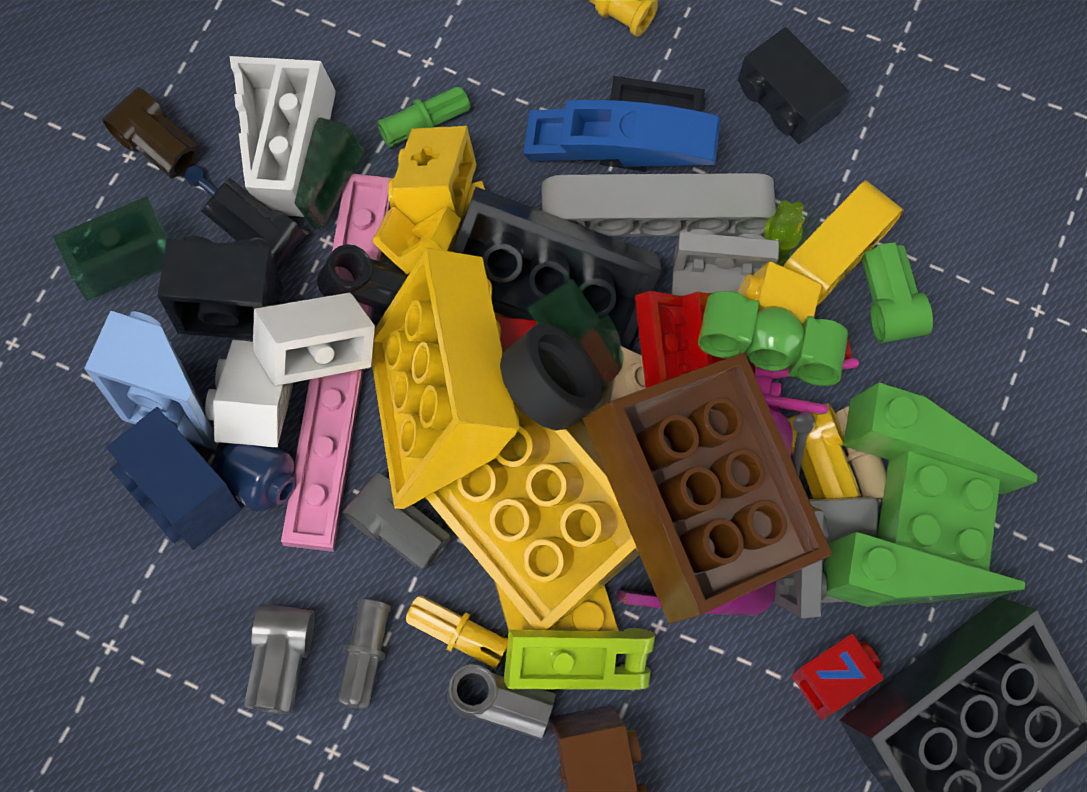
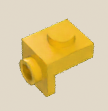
M447 206L415 225L398 208L394 207L386 212L373 238V243L402 271L409 274L426 248L451 252L455 245V241L452 238L461 218Z

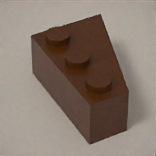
M611 705L549 717L552 734L556 736L561 764L559 772L561 782L565 786V792H647L644 783L636 785L633 764L641 762V752L635 729L626 730V725Z

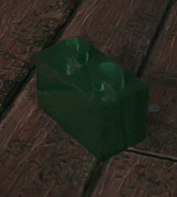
M147 196L53 236L71 278L86 301L162 269L167 240Z

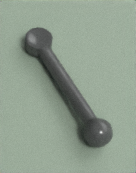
M801 412L793 421L797 437L792 463L798 476L800 474L807 434L816 425L815 417L809 412Z

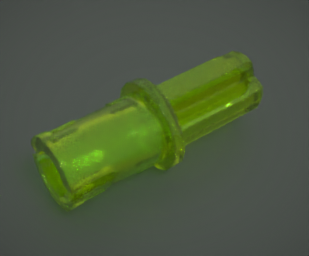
M787 200L780 202L774 216L770 217L764 226L763 233L765 239L779 240L777 265H781L789 259L791 250L802 239V224L805 220V217L802 215L804 205L798 200L793 204Z

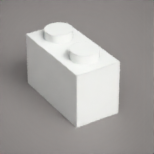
M351 292L254 309L253 352L274 386L370 368L375 325Z
M232 340L227 359H219L217 363L216 389H209L206 398L205 416L207 420L214 421V441L278 447L293 383L274 386L253 352V342Z

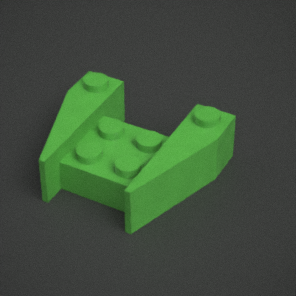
M879 382L851 398L843 446L889 461L878 536L876 538L855 532L828 543L832 555L825 558L823 569L827 582L826 596L865 607L991 599L1024 590V581L990 572L989 567L998 494L1004 495L1036 483L1037 474L924 396Z

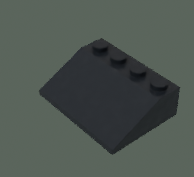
M998 597L839 720L863 762L886 792H1038L1087 752V702L1036 609Z

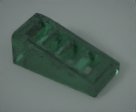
M321 117L317 119L311 135L294 202L310 225L318 230H321L327 222L364 153V150L347 124Z

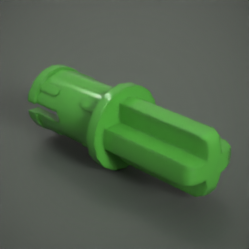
M454 87L424 102H421L418 98L413 100L412 106L378 120V129L385 144L391 149L408 140L411 129L432 128L468 111L470 109V102L462 87Z

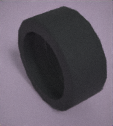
M549 324L535 325L502 353L500 370L505 387L512 400L524 414L540 426L554 431L568 429L593 410L601 401L602 384L597 368L583 347L562 329ZM546 370H547V371L552 375V377L556 380L557 384H556V383L552 380V378L547 374Z

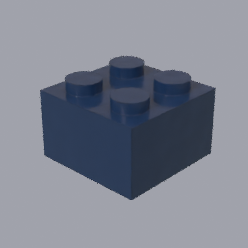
M158 407L154 408L106 447L117 461L110 468L111 472L140 506L144 508L173 544L183 538L195 550L241 511L225 482Z

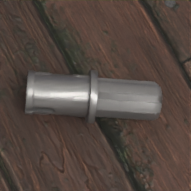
M360 599L358 601V610L350 645H344L343 652L347 654L338 695L339 703L347 707L359 709L368 707L378 661H382L385 658V653L381 651L388 613L391 609V606L388 604L367 599Z

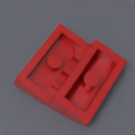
M647 291L635 295L646 388L727 359L707 354L698 345L706 302L711 293L697 291L685 296Z

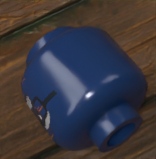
M230 443L218 459L217 472L219 477L225 482L234 499L253 511H265L275 504L282 505L290 498L296 486V479L293 478L295 471L294 459L279 447Z

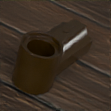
M139 87L135 88L102 118L104 126L121 145L130 151L136 148L171 179L178 176L183 177L187 168L195 165V161L201 153L199 146L169 121L160 105L146 91Z

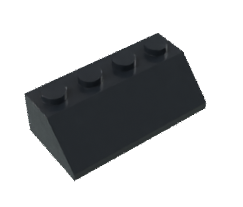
M476 186L452 252L483 257L486 276L492 285L491 300L494 312L514 319L542 321L545 324L562 329L578 343L603 352L621 346L629 349L638 328L635 295L653 291L661 273L659 255Z

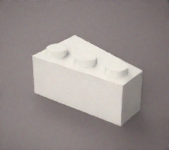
M230 56L237 93L234 94L235 106L240 118L241 133H239L245 187L268 210L274 209L286 216L309 217L336 94L333 84L321 61Z

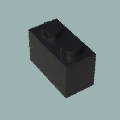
M784 27L744 57L738 77V82L746 97L753 102H758L771 115L777 129L784 134H789L799 145L840 114L849 90L787 27Z

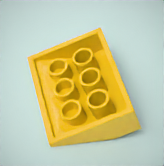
M426 248L374 329L372 368L394 508L405 509L492 461L519 430V412L503 383L500 370L503 353L500 342L501 327L500 323L495 319L491 300L492 285L486 276L483 257Z
M513 401L514 406L519 412V430L498 456L425 498L535 630H550L633 562L640 554L587 429L580 421H577L568 429L557 431L540 426L525 415Z

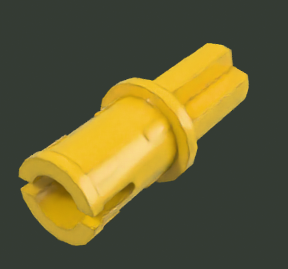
M417 596L408 610L406 616L408 624L448 644L446 650L452 652L456 648L489 665L493 670H496L504 655L503 653L507 649L508 638H503L469 620L470 614L467 612L461 616L424 596Z

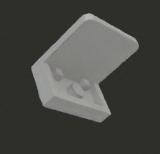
M707 229L680 232L673 256L671 294L685 296L697 291L705 293L731 291L738 293L741 283L748 274H755L769 261L777 263L779 240H768L761 235L753 233L742 234L738 237L716 235L715 232Z

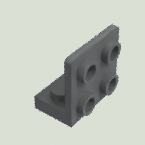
M875 498L809 499L827 543L855 532L877 538L878 501ZM825 559L776 580L775 603L799 618L821 617V603L847 601L826 596L827 582L823 572Z

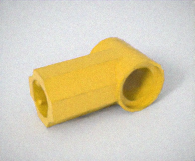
M826 403L825 405L829 409L826 414L811 413L815 417L816 425L807 434L801 467L813 499L861 497L853 471L842 447L844 435L832 406L830 403ZM797 415L787 418L791 425L793 434L791 446L792 456L797 437V431L793 427V421Z

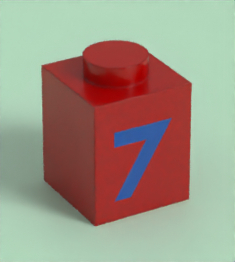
M853 633L802 666L791 676L821 721L884 679L878 670L881 668V664L873 649L864 641L859 643Z

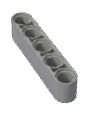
M765 174L556 175L545 179L541 184L543 212L610 237L679 236L680 232H690L695 229H707L715 232L716 235L739 236L747 233L761 235L769 233L777 227L774 180Z

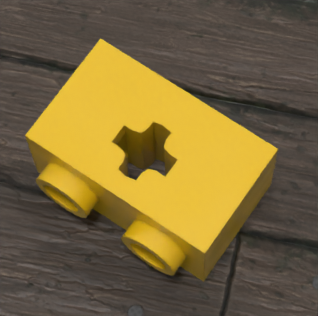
M467 126L411 129L405 148H402L399 152V166L395 177L390 178L388 183L390 205L398 208L415 225L447 206L461 218L477 165Z

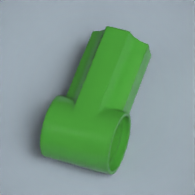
M896 242L886 243L864 252L861 261L873 300L870 316L872 329L877 341L882 344L930 335L933 328L931 305L927 296L917 291L905 246L897 245Z

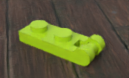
M628 628L624 631L509 630L504 682L508 689H646L649 687L651 673L650 668L646 666L647 654L653 651L655 634L641 628ZM616 654H626L625 664L615 667Z

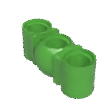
M717 291L708 296L698 340L699 347L707 354L714 357L730 358L745 352L751 363L761 369L780 371L789 367L788 376L798 377L802 381L816 386H830L841 380L848 331L840 323L826 319H815L811 316H807L804 322L801 323L798 317L788 309L771 306L758 310L759 301H749L745 296L736 292Z

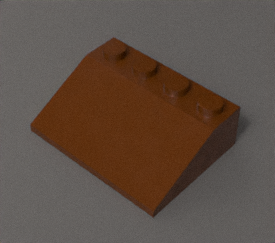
M745 352L610 401L582 418L669 624L702 615L832 555Z

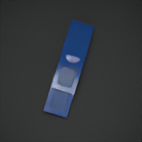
M566 100L565 109L529 111L523 154L529 161L618 159L624 167L715 165L721 119L717 115L696 110L651 103L614 100Z

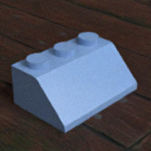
M110 311L84 369L121 420L136 424L154 408L158 407L188 442L216 450L219 442L214 441V429L211 422L207 420L204 407L181 360L175 353L171 342L164 333L161 323L153 317L133 311L129 316Z

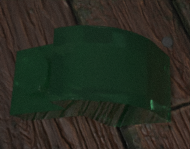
M573 279L562 284L527 308L538 325L549 324L562 329L583 347L599 372L602 388L607 386L619 374L623 365V351L615 325L608 314L599 319ZM546 370L547 374H548V375L552 378V380L557 384L556 380H555V379L552 377V375Z

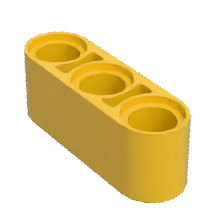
M865 180L793 253L783 267L822 284L817 303L818 306L861 261L864 252L872 250L901 217L904 209L869 181Z

